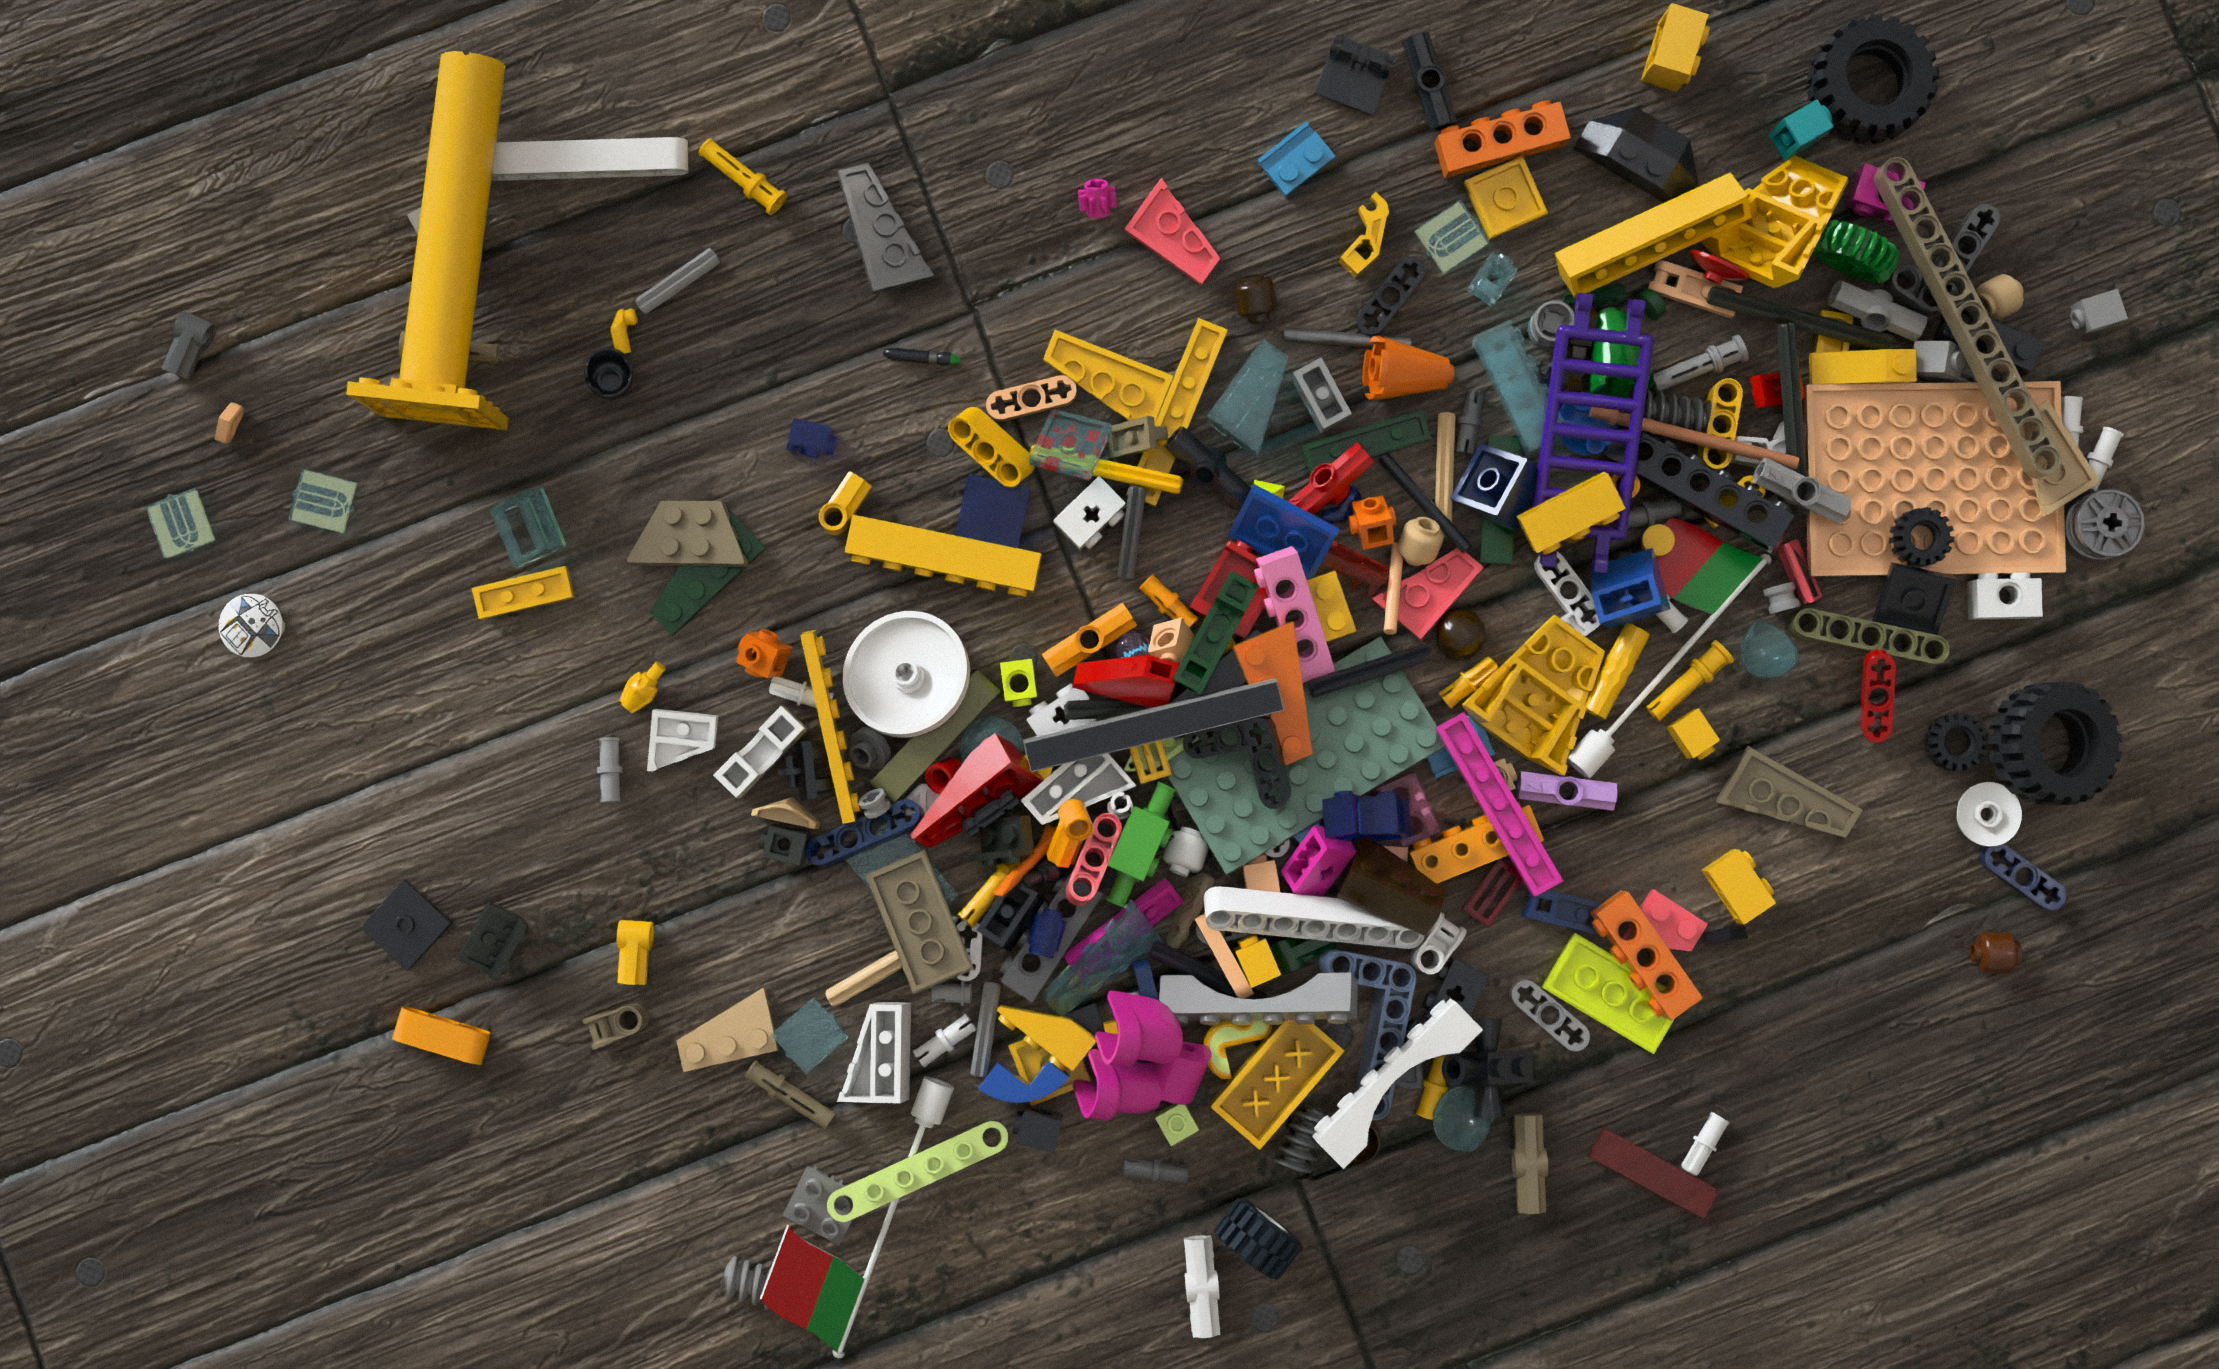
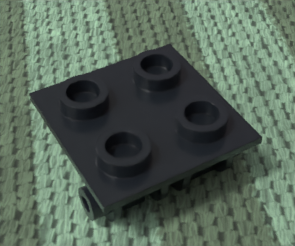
M1336 35L1314 94L1374 115L1395 56Z

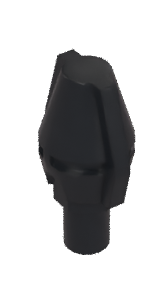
M1046 858L1031 873L1023 876L1022 882L1026 888L1036 884L1057 882L1072 867V864L1069 868L1058 867Z

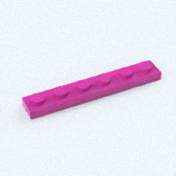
M1465 712L1435 728L1436 732L1533 898L1563 882L1559 872Z

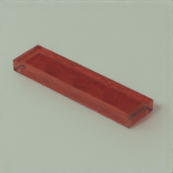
M1603 1127L1588 1154V1157L1703 1219L1719 1191Z

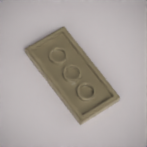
M926 850L866 874L914 995L974 970Z

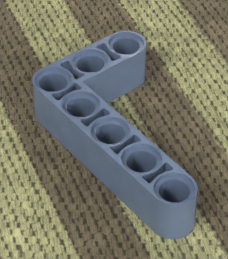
M1327 949L1320 955L1318 966L1322 973L1351 972L1358 980V984L1375 987L1354 1089L1355 1094L1363 1086L1360 1082L1364 1076L1375 1069L1377 1065L1381 1064L1383 1066L1386 1063L1383 1059L1390 1050L1396 1046L1399 1048L1403 1046L1416 984V973L1410 965L1395 960L1340 949ZM1340 956L1342 960L1341 969L1334 972L1332 968L1333 961ZM1370 962L1372 972L1367 978H1364L1363 968ZM1397 969H1400L1402 977L1398 983L1394 984L1393 974ZM1393 1000L1395 1003V1010L1391 1015L1388 1016L1386 1013L1387 1004ZM1387 1032L1389 1041L1384 1047H1381L1380 1038ZM1396 1080L1382 1096L1374 1111L1372 1120H1381L1388 1115Z

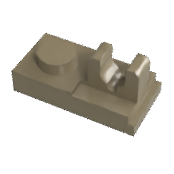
M1145 416L1107 427L1110 458L1120 459L1157 449V440H1168L1167 427L1155 426L1154 417Z

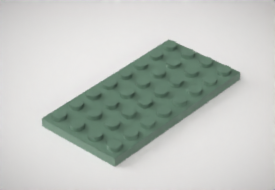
M1380 636L1333 665L1335 671H1339L1392 653ZM1402 670L1316 698L1310 694L1308 681L1303 683L1313 754L1285 765L1291 787V797L1281 808L1270 809L1261 802L1248 749L1205 758H1192L1184 750L1168 760L1172 775L1167 778L1172 787L1176 789L1178 797L1226 876L1446 748L1435 730L1437 725ZM1257 723L1253 732L1254 734H1260L1262 744L1256 746V749L1259 750L1265 746H1272L1271 742L1264 745L1263 735L1267 730L1266 727L1262 728ZM1230 728L1222 730L1221 738L1223 742L1228 745L1236 744L1238 740L1236 732ZM1213 736L1193 746H1199L1201 751L1204 745L1214 742ZM1264 753L1260 756V765L1264 769L1273 770L1275 768L1276 760L1272 755ZM1279 774L1270 778H1264V781L1271 779L1273 787L1268 794L1269 796H1275L1276 801L1283 794L1281 790L1275 789L1273 782L1279 777Z

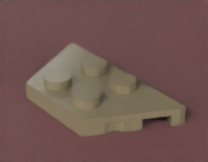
M660 501L627 559V563L641 566L748 567V560L743 555L738 543L739 538L735 528L731 525V517L727 507L721 501Z

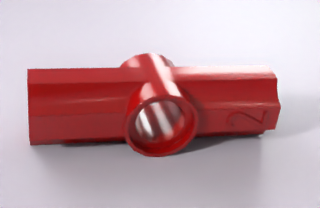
M1356 442L1332 464L1323 463L1315 467L1309 478L1310 483L1288 502L1315 515L1326 504H1337L1343 501L1350 492V484L1373 465L1375 461L1360 443Z

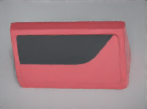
M1795 539L1780 545L1777 553L1789 581L1795 582L1796 588L1794 592L1801 605L1809 604L1821 598L1822 593L1815 577L1809 576L1807 558L1799 540Z

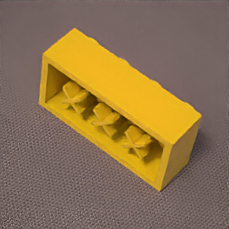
M1283 1020L1282 1024L1276 1025L1271 1030L1268 1038H1265L1233 1074L1232 1079H1229L1209 1102V1105L1260 1150L1343 1054L1344 1050L1315 1024H1298L1295 1020Z

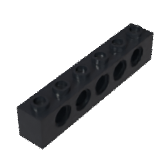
M1622 425L1619 430L1628 431L1629 427ZM1641 430L1639 450L1648 449L1653 455L1645 461L1637 459L1635 474L1640 482L1772 555L1775 554L1794 523L1795 515L1790 513L1792 509L1777 500L1772 503L1762 498L1763 493L1750 485L1742 487L1733 482L1734 477L1721 469H1717L1715 472L1706 467V462L1694 454H1689L1687 457L1676 451L1678 447L1669 440L1661 438L1658 441L1649 436L1650 432ZM1611 442L1604 453V461L1624 463L1626 444ZM1669 464H1676L1680 467L1681 471L1675 476H1668L1664 474L1663 469ZM1702 479L1708 482L1709 487L1705 491L1697 492L1691 488V484L1695 480ZM1725 495H1732L1738 502L1735 506L1727 508L1722 506L1719 500ZM1755 510L1762 511L1766 515V519L1761 523H1753L1748 519L1749 513Z

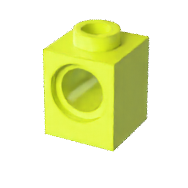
M1025 659L1000 663L1005 702H1012L1013 707L1032 705L1031 699L1038 698L1033 660ZM1017 675L1025 676L1029 682L1028 688L1021 693L1014 692L1010 687L1012 678Z

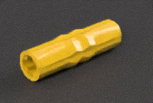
M1630 623L1624 625L1597 674L1592 692L1588 694L1585 703L1587 707L1586 712L1606 720L1620 691L1625 686L1628 676L1633 671L1634 665L1650 636L1649 633Z

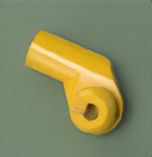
M632 308L618 310L610 328L614 348L622 351L624 354L631 352L627 334L628 326H633L638 322L637 313Z

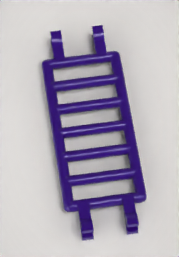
M1577 293L1573 326L1560 325L1556 333L1532 508L1568 490L1548 487L1551 468L1599 474L1606 472L1609 475L1622 476L1619 496L1626 509L1618 512L1620 517L1615 520V527L1592 525L1589 527L1591 532L1583 536L1595 538L1590 569L1595 572L1607 573L1610 540L1622 541L1626 538L1654 338L1649 334H1640L1646 301L1628 299L1625 332L1589 328L1588 323L1593 294ZM1569 338L1640 347L1638 366L1566 358ZM1564 371L1636 379L1633 399L1563 391ZM1560 403L1630 411L1628 431L1557 423ZM1555 436L1626 444L1624 463L1553 455ZM1557 550L1546 555L1541 551L1539 563L1544 566L1555 567Z

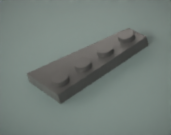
M865 163L838 170L837 175L872 294L933 279L934 274L920 255V250L909 236L899 214L895 212L888 195L870 164Z

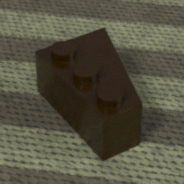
M1361 831L1353 845L1357 852L1343 870L1337 898L1426 936L1442 910L1446 890Z

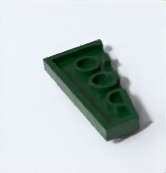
M727 507L731 517V525L737 532L738 543L743 555L748 560L749 566L766 548ZM679 566L650 613L674 636L747 567Z

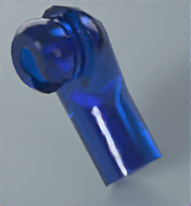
M1350 486L1348 496L1339 503L1338 507L1321 510L1322 520L1330 524L1347 521L1348 516L1353 515L1352 502L1362 500V495L1358 492V489L1355 486Z

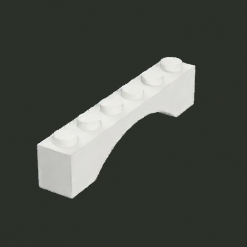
M1451 998L1447 1002L1444 1000L1440 1001L1431 1010L1430 1014L1432 1017L1424 1025L1421 1023L1417 1024L1407 1034L1409 1040L1401 1048L1396 1046L1390 1050L1383 1059L1386 1063L1378 1071L1373 1069L1367 1073L1360 1082L1363 1086L1354 1095L1351 1092L1345 1095L1337 1105L1340 1109L1331 1118L1328 1115L1322 1118L1314 1127L1316 1133L1312 1137L1343 1169L1367 1146L1368 1132L1374 1111L1382 1096L1395 1080L1410 1068L1425 1060L1445 1054L1460 1053L1483 1030L1456 1001Z

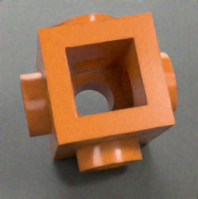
M1383 495L1352 502L1353 515L1348 516L1349 526L1352 535L1358 534L1363 550L1393 544V526L1397 525L1393 507H1387Z
M767 629L746 633L738 645L739 654L736 663L746 667L745 672L755 677H779L783 675L793 647L778 640V634Z

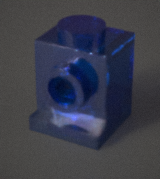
M793 418L786 450L796 455L797 449H801V455L819 459L820 454L834 455L837 437L833 436L834 430L830 426Z

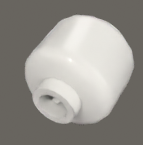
M1181 827L1180 831L1172 832L1165 847L1163 859L1171 865L1169 871L1187 877L1189 872L1196 873L1202 870L1209 847L1199 831Z

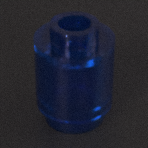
M1044 908L1043 913L1036 912L1028 938V943H1030L1029 952L1047 958L1054 957L1055 951H1059L1067 921L1062 919L1063 913Z

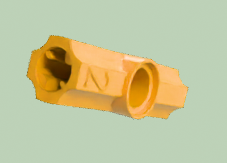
M1121 603L1042 653V656L1057 678L1136 628L1137 624L1125 605ZM1086 632H1094L1098 636L1099 642L1096 647L1087 649L1081 645V636Z

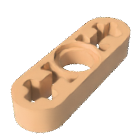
M1059 375L993 392L988 397L986 409L992 419L1007 421L1069 405L1074 401L1077 394L1076 384L1069 377ZM1059 383H1064L1065 387H1071L1072 390L1067 392V398L1061 399L1059 394L1051 395L1050 399L1052 402L1046 404L1043 386L1048 385V392L1057 390ZM1028 390H1036L1041 396L1040 403L1035 407H1028L1022 401L1023 394ZM1017 393L1020 411H1015V405L1007 406L1005 408L1006 413L999 414L998 410H992V406L996 405V399L1002 398L1004 403L1013 401L1011 394Z
M1205 913L1196 917L1195 921L1236 996L1245 999L1254 994L1220 930L1208 927Z

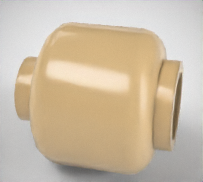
M1997 275L1980 284L1976 289L1984 308L1992 320H2002L2017 312L2023 305V287L2009 275Z
M1418 517L1417 519L1409 520L1405 524L1398 540L1397 549L1404 557V560L1411 565L1430 564L1437 558L1444 535L1436 521L1427 517Z

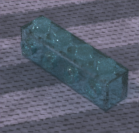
M1510 320L1474 336L1472 344L1526 456H1529L1541 449L1549 388L1545 383L1540 384L1535 374L1539 372L1538 366L1533 356H1527L1522 347L1525 344L1520 329L1517 326L1513 328ZM1558 413L1557 423L1565 424L1562 415ZM1555 436L1554 444L1561 441L1563 436Z

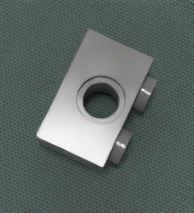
M1322 357L1293 372L1291 380L1320 434L1350 418L1352 413Z

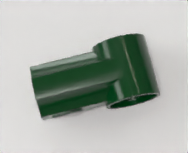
M1285 937L1269 945L1280 970V976L1305 966L1306 962L1319 957L1327 949H1337L1335 942Z

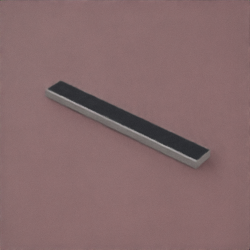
M1272 678L1023 740L1030 770L1033 772L1283 711L1284 707L1277 678Z

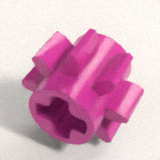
M1089 180L1084 184L1085 190H1078L1080 211L1086 210L1087 216L1090 218L1099 219L1107 217L1110 214V208L1117 207L1115 187H1108L1106 180Z

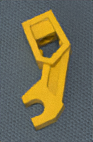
M1377 192L1370 197V200L1376 205V210L1369 211L1364 205L1358 209V213L1366 227L1365 235H1360L1339 260V263L1354 278H1357L1380 255L1379 252L1389 210L1387 202ZM1362 244H1368V249L1371 252L1367 260L1356 251L1357 248H1361Z

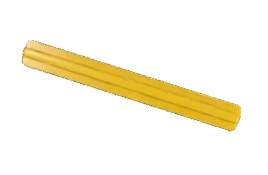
M1033 445L1030 449V454L1035 464L1045 465L1048 457L1062 460L1058 469L1082 474L1087 473L1096 477L1100 476L1105 479L1179 494L1183 485V479L1178 475L1085 456V459L1082 460L1078 459L1079 454L1056 449L1049 451L1038 448L1039 446Z

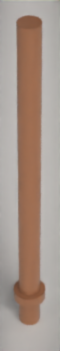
M1591 407L1589 417L1606 421L1609 426L1614 427L1615 424L1629 427L1631 414L1620 412L1619 410ZM1643 418L1642 431L1762 461L1763 458H1768L1794 470L1797 469L1799 457Z

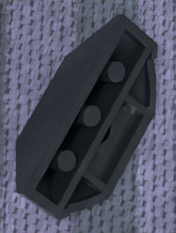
M1637 107L1590 120L1573 147L1577 152L1663 203L1689 192L1699 185L1691 140Z

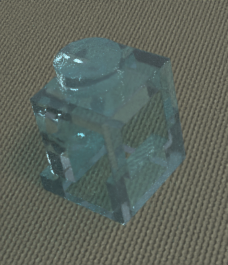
M1491 252L1466 290L1493 307L1518 269L1513 266L1514 262L1509 257L1501 253L1496 255ZM1487 275H1496L1498 283L1493 284L1487 280Z

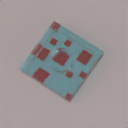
M1052 408L1029 457L1030 465L1090 481L1112 432V425L1107 422Z

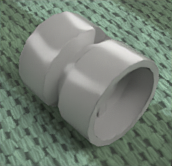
M1552 300L1545 302L1536 310L1528 322L1527 332L1530 340L1534 345L1542 349L1555 348L1558 327L1560 325L1573 326L1575 316L1573 310L1562 301Z

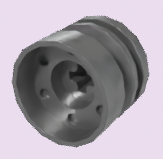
M2116 489L2101 490L2070 502L2064 509L2065 549L2074 557L2084 561H2101L2131 551L2141 540L2145 529L2144 514L2138 502L2129 494ZM2104 519H2105V522H2106V523L2110 524V529H2109L2108 525L2103 524V520H2104Z

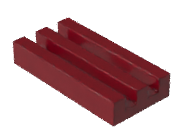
M1502 858L1496 860L1462 907V910L1489 928L1522 883L1523 879L1518 870ZM1503 867L1505 871L1475 911L1472 907L1499 869ZM1511 874L1514 875L1515 879L1488 917L1482 916Z

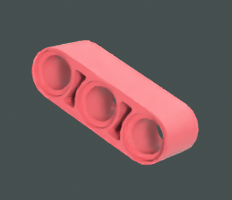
M1104 813L1093 822V833L1085 840L1065 889L1066 898L1073 905L1084 906L1088 904L1098 890L1122 830L1120 820L1113 814ZM1102 823L1110 825L1114 832L1113 836H1101L1097 829L1098 825ZM1091 852L1098 854L1101 858V865L1098 867L1090 866L1086 862L1085 855ZM1084 882L1089 887V895L1081 897L1075 894L1073 884Z

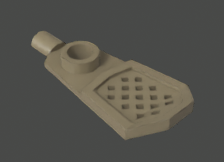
M1203 872L1188 878L1181 896L1184 902L1177 907L1166 937L1167 945L1178 949L1180 944L1187 940L1189 927L1192 921H1195V918L1198 917L1204 906V894L1214 884L1215 879L1211 875Z

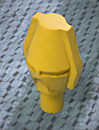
M656 661L648 672H637L629 678L619 699L625 709L635 713L653 701L658 692L656 688L657 680L666 670L664 665Z

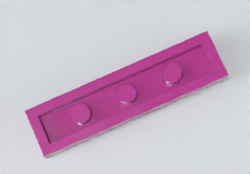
M1163 878L1080 943L1076 944L1063 957L1082 980L1184 901L1168 880Z

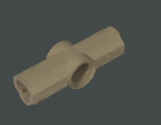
M1537 1113L1513 1114L1515 1149H1512L1511 1163L1513 1177L1516 1178L1517 1212L1524 1214L1546 1213L1545 1177L1548 1176V1157L1543 1142V1116Z

